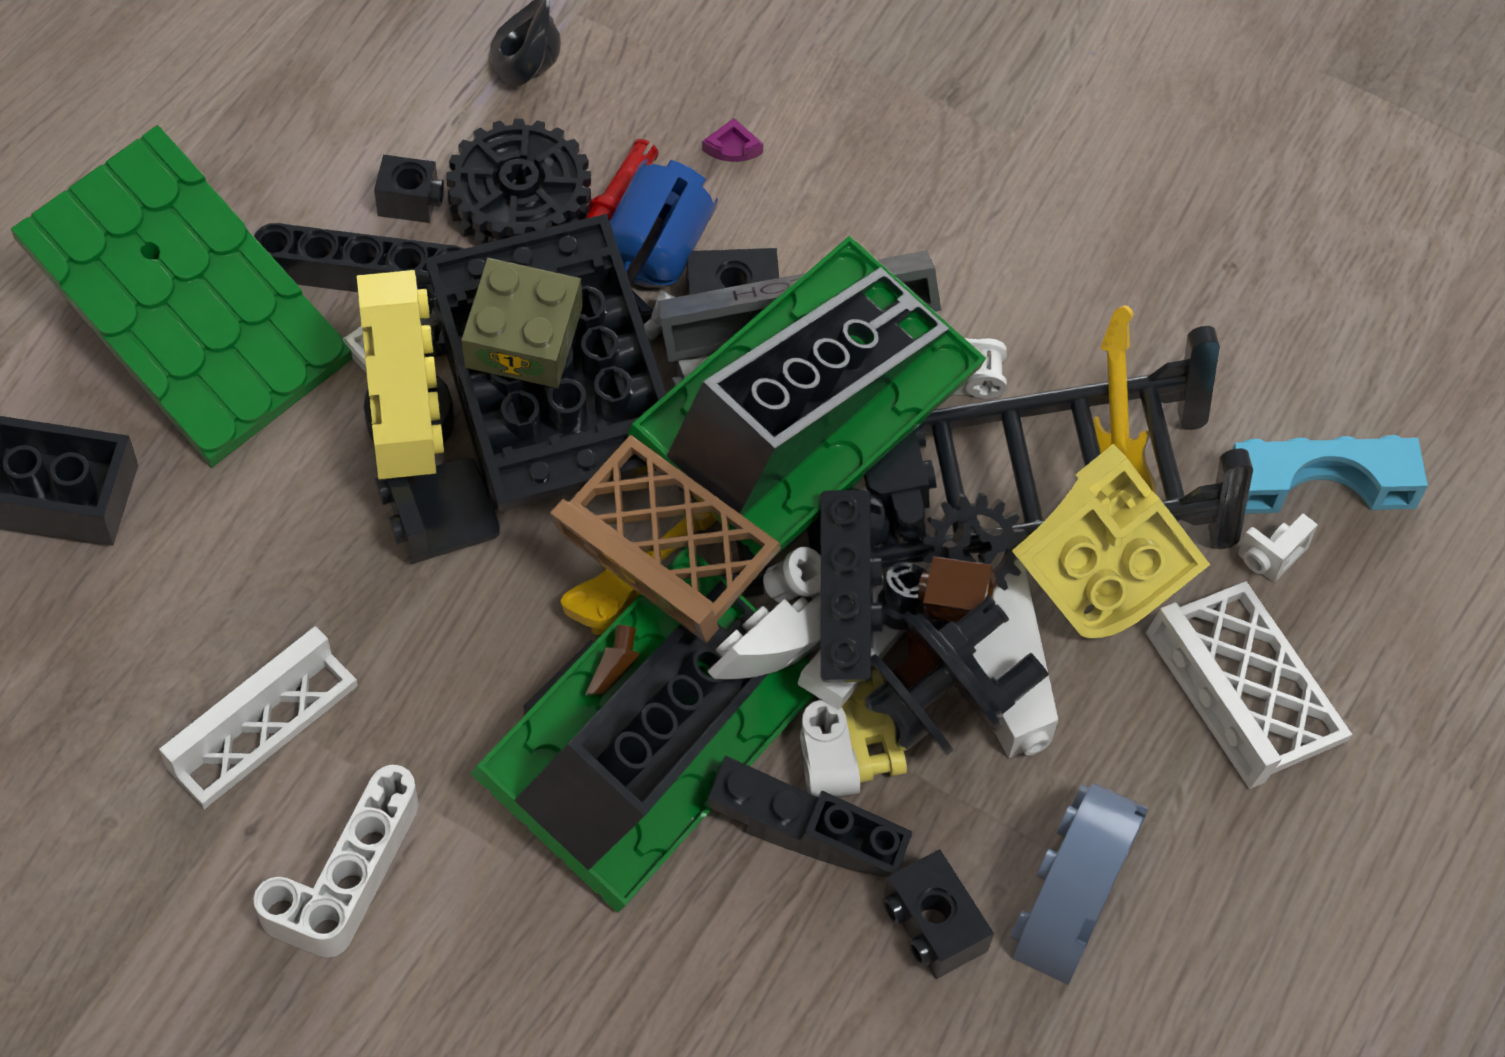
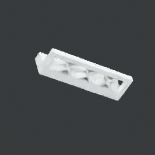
M315 626L163 745L159 750L166 769L205 810L358 686L357 679L331 654L328 638ZM324 667L340 681L328 692H308L309 679ZM280 702H300L298 716L289 723L270 722L271 710ZM261 717H263L262 722H256V721H258ZM241 733H261L260 746L250 754L232 753L233 740ZM269 733H275L268 739ZM224 748V753H217ZM204 763L222 764L221 777L205 790L190 776L192 772ZM230 764H236L233 768L230 769Z

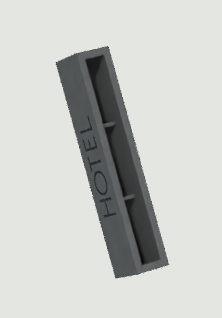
M927 250L878 259L881 264L935 312L941 311L936 270ZM805 273L657 301L668 361L672 362L713 354Z

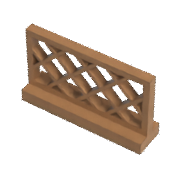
M632 435L622 443L570 502L562 499L550 512L561 535L705 643L719 629L717 621L781 549L778 541ZM633 454L647 463L648 477L621 480L620 468ZM655 469L663 475L655 476ZM614 476V481L608 482ZM678 485L684 490L685 504L657 507L656 487ZM649 488L650 508L623 512L622 491ZM615 492L616 513L594 515L585 508L596 495ZM691 495L700 502L692 503ZM714 511L721 516L722 531L694 535L693 514ZM686 515L688 536L660 539L658 518ZM651 519L653 540L632 543L625 538L624 523ZM729 523L737 529L729 530ZM617 524V531L609 525ZM752 539L762 546V549L752 560L732 562L730 541ZM724 543L725 563L697 567L695 546ZM689 547L690 568L668 570L662 565L661 550ZM654 551V558L645 552ZM740 572V574L733 580V573ZM726 574L727 588L714 603L699 593V577ZM683 579H691L692 587L684 582Z

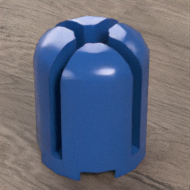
M645 159L637 166L632 180L609 222L625 270L627 271L630 263L633 262L645 242L657 217L664 219L632 283L643 287L663 289L676 282L682 275L690 253L694 251L716 210L718 197L713 203L710 194L703 187L706 179L692 168L675 160H670L667 166L657 164L645 165L648 160Z

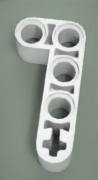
M388 765L375 772L314 888L284 877L269 878L259 885L253 898L254 907L260 924L267 934L307 952L326 958L335 957L347 949L417 814L419 807L414 777L409 770L399 765ZM386 797L391 798L388 805L386 802ZM376 832L384 835L381 841L376 844L367 845L360 842L369 833ZM347 876H357L362 879L357 886L350 889H343L337 886L341 879ZM287 901L292 903L289 910L283 914L274 915L268 912L270 907L277 902ZM324 920H334L339 923L335 930L330 933L320 934L314 931L315 927Z

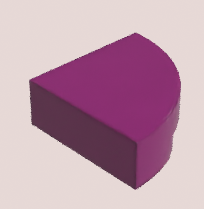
M735 118L702 141V150L706 154L723 161H747L763 154L764 144Z

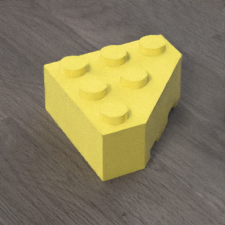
M415 270L357 275L378 479L436 474L435 454L444 453L441 424L431 425V421L440 420L438 393L428 392L429 388H437L434 357H424V354L433 353L430 325H421L420 318H430L427 289L417 290Z

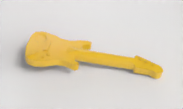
M1123 305L1113 312L1100 347L1101 350L1107 351L1110 431L1104 429L1098 416L1093 418L1101 453L1114 444L1127 457L1150 489L1157 495L1155 481L1145 456L1149 432L1143 430L1139 437H1129L1126 350L1130 348L1129 322L1133 319L1134 314L1129 306Z
M710 512L693 514L694 534L711 526L717 520L715 515ZM684 515V519L660 539L688 536L686 515ZM677 548L661 550L662 561ZM654 551L645 552L654 558ZM606 568L605 571L595 578L585 581L566 592L560 601L563 611L568 617L591 627L593 634L602 635L640 593Z

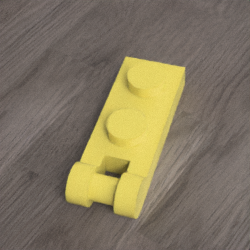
M875 669L871 671V680L869 682H862L841 707L846 715L851 745L858 763L860 783L873 781V775L889 772L891 777L907 773L904 751L899 749L895 743L893 720L887 714L873 712L865 707L864 699L884 683ZM882 742L885 753L869 756L867 745Z

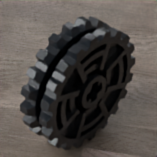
M514 119L513 124L507 126L501 120L493 122L492 130L485 131L479 128L473 131L474 140L468 141L463 139L458 145L460 155H451L449 168L452 171L447 172L446 179L447 186L451 188L448 190V203L452 204L450 214L453 221H461L459 223V231L464 237L474 236L475 246L582 220L588 214L587 204L591 201V189L589 188L591 186V171H587L589 160L586 154H578L580 151L579 143L575 139L566 141L564 139V131L558 127L549 131L545 129V122L538 120L533 125H525L524 119Z

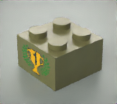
M487 258L462 337L465 368L559 388L582 310L581 278Z

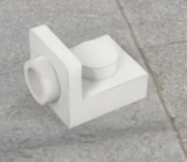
M1302 514L1291 526L1283 523L1270 539L1254 527H1251L1244 534L1238 555L1244 560L1249 569L1257 574H1263L1275 583L1309 548L1318 524L1305 514Z

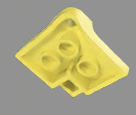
M1114 444L1075 474L1078 480L1063 501L1032 534L1012 550L1076 631L1085 638L1113 636L1131 627L1210 565L1161 499L1150 489L1131 462ZM1093 604L1095 606L1091 612L1084 614L1085 609L1089 605Z

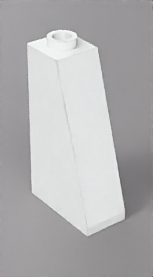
M1020 560L1014 561V564L1022 572L1020 576L1007 573L1004 579L1007 582L1008 589L1004 591L996 584L993 598L996 602L995 604H998L1006 613L1009 621L1003 623L974 647L976 652L973 656L989 678L993 676L996 680L1029 653H1032L1048 672L1025 566ZM1049 675L1015 702V705L1006 711L999 720L1002 728L997 732L994 731L1008 758L1023 752L1026 756L1037 754L1047 748L1053 739L1058 723V715Z

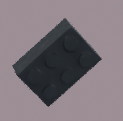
M0 416V528L114 545L139 465L129 435Z

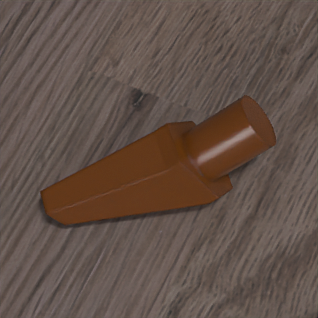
M626 625L616 626L613 648L605 647V653L585 696H604L638 660L639 653L633 651L636 633L634 627Z

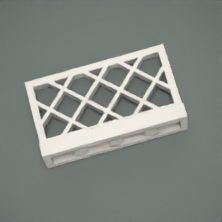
M1247 581L1182 607H1179L1176 602L1162 607L1148 628L1146 634L1249 789L1265 783L1271 774L1341 745L1352 736L1344 721ZM1240 599L1250 614L1249 622L1225 614L1226 605ZM1198 617L1214 623L1211 637L1197 633L1188 619ZM1222 626L1246 635L1243 649L1219 641ZM1253 638L1270 643L1276 652L1275 660L1251 652ZM1215 653L1240 661L1237 676L1221 670L1214 659ZM1251 665L1271 672L1269 687L1246 680L1247 666ZM1280 676L1297 682L1303 691L1301 699L1277 691ZM1242 692L1266 700L1263 715L1248 710L1241 699ZM1274 703L1298 711L1296 727L1271 718ZM1307 715L1323 720L1331 734L1322 737L1304 730ZM1271 731L1293 739L1291 751L1279 756L1267 738L1268 732Z

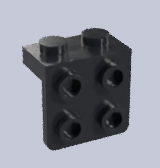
M465 457L436 466V474L387 479L375 478L382 505L391 504L394 516L388 517L394 540L397 545L405 544L411 564L493 540L500 534L499 522L477 463L473 458Z

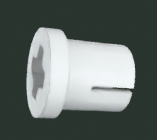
M800 547L791 551L783 561L769 567L765 572L766 574H764L763 583L765 590L777 602H782L784 599L789 601L800 595L808 597L821 592V556L815 550L808 547Z

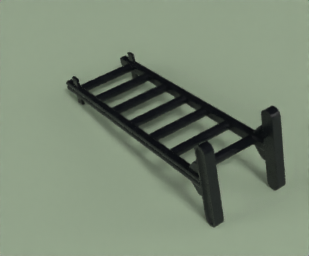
M1200 326L1191 330L1187 335L1184 360L1168 362L1150 375L1127 378L1128 401L1141 399L1166 498L1162 502L1177 521L1182 520L1195 526L1209 524L1208 530L1212 546L1217 549H1225L1239 543L1253 474L1249 452L1246 449L1237 448L1223 453L1219 459L1216 484L1199 486L1185 495L1161 404L1178 401L1177 411L1183 429L1195 430L1208 423L1220 345L1214 327ZM1108 381L935 409L922 425L924 433L933 432L947 503L952 508L958 507V496L964 493L951 429L1002 421L1024 523L1015 524L1012 528L1024 529L1027 537L1032 534L1045 520H1043L1021 418L1071 410L1084 466H1086L1101 454L1090 407L1109 404ZM893 515L887 516L890 523L888 535L882 542L883 546L872 549L873 556H882V568H889L901 562H924L922 554L932 550V546L925 544L922 540L915 543H902L899 534H897ZM958 520L952 524L953 535L959 527ZM814 521L807 528L810 548L821 556V543L817 539L815 531L816 521ZM970 528V545L963 549L968 550L970 554L979 553V546L986 544V542H981ZM953 535L945 536L943 541L952 539ZM736 540L739 560H752L755 555L749 550L750 548ZM777 563L767 564L744 590L745 597L764 595V574H766L765 572L769 567ZM740 572L733 573V580L740 574ZM726 574L721 575L727 581Z

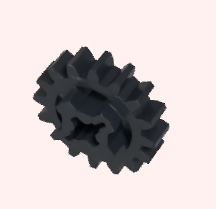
M980 492L976 497L975 503H970L964 493L959 494V506L956 508H952L945 501L942 502L941 507L945 515L941 519L934 516H929L927 519L935 528L934 533H926L921 536V540L925 544L932 546V550L922 554L923 561L925 563H932L933 556L977 563L968 550L963 549L970 545L971 528L981 542H986V544L979 546V555H977L979 563L991 565L997 553L1005 551L1001 562L993 571L998 587L1004 591L1008 589L1007 582L1004 579L1005 575L1010 573L1020 576L1022 573L1014 564L1017 557L1012 552L1017 547V542L1027 538V533L1024 529L1012 528L1020 519L1014 511L1003 516L1005 503L998 498L991 507L987 506V496ZM977 515H984L994 519L1000 524L1001 529L993 528L987 530L980 525ZM958 520L959 527L952 539L943 541L947 530Z

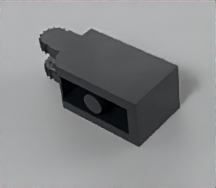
M922 424L863 475L866 490L881 499L885 515H893L899 538H902L903 542L907 541L908 543L920 542L922 534H926L924 519L925 508H930L929 489L937 488L932 461H923L920 448L926 447Z

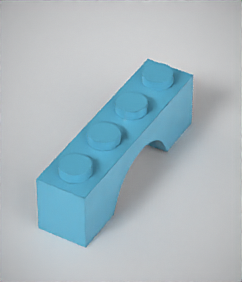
M1387 435L1379 439H1355L1350 436H1343L1334 440H1309L1300 437L1289 441L1265 442L1261 439H1249L1243 442H1235L1233 449L1243 448L1248 450L1253 466L1245 514L1280 513L1287 494L1296 486L1311 480H1331L1348 486L1362 497L1370 510L1416 509L1428 487L1418 438H1401L1397 435Z

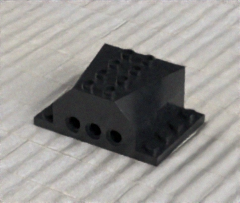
M607 213L425 258L439 308L445 353L493 509L498 508L499 512L580 491L629 437L627 434L632 423L666 395ZM487 258L581 278L582 310L559 388L465 368L462 337ZM633 454L620 468L621 480L647 474V463ZM614 476L608 482L614 481Z

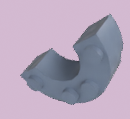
M1094 782L1090 787L1081 785L1072 806L1068 807L1057 831V834L1065 837L1058 852L1050 848L1048 849L1037 873V877L1045 880L1032 912L1030 914L1022 910L1010 938L1019 942L1013 956L1014 960L1069 985L1149 807Z

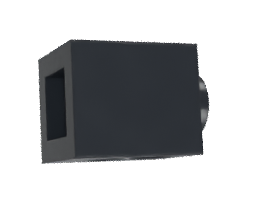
M383 154L374 188L378 216L430 223L434 206L441 207L444 196V181L437 178L436 161Z

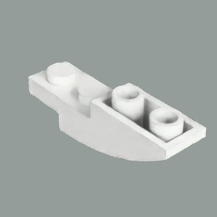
M821 592L810 596L813 599L810 603L802 596L792 606L784 599L771 612L762 606L742 625L748 632L746 635L743 636L736 630L715 650L722 658L708 673L714 679L757 677L793 665L813 653L821 646Z

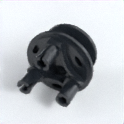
M987 595L981 603L956 623L951 620L949 622L937 620L931 624L919 612L913 615L907 611L902 615L910 631L938 666L910 690L905 688L876 654L871 656V665L884 683L864 699L865 707L870 711L887 714L891 717L895 726V743L899 749L908 751L928 735L946 756L953 751L947 739L924 711V709L953 686L977 714L997 732L1002 728L999 720L1003 717V714L1049 675L1032 653L1026 655L997 680L993 676L989 678L973 656L976 652L974 647L1003 623L1009 621L1006 613L998 604H995V600L990 595Z

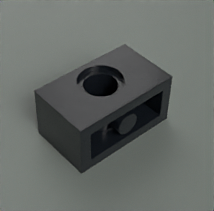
M777 248L692 251L687 259V295L779 278Z
M941 849L888 876L884 892L885 897L882 899L884 908L891 921L895 925L902 923L910 936L909 947L915 960L922 968L928 966L936 979L989 951L994 932ZM929 909L937 910L945 916L946 921L931 923L923 917L922 912Z

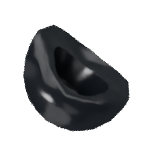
M533 0L497 30L491 43L490 59L495 74L503 83L513 87L521 86L530 81L535 75L547 71L557 61L561 40L560 33L553 22L554 20L549 15L550 0Z

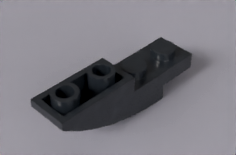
M726 755L719 765L703 804L747 824L744 832L769 843L822 862L883 877H888L899 871L913 833L911 830L825 791H821L816 797Z

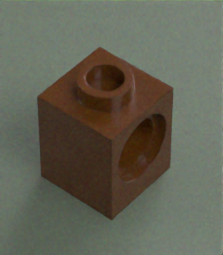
M933 556L930 572L922 573L918 590V599L923 601L929 618L947 622L951 620L956 623L981 603L987 595L994 598L997 580L992 565Z

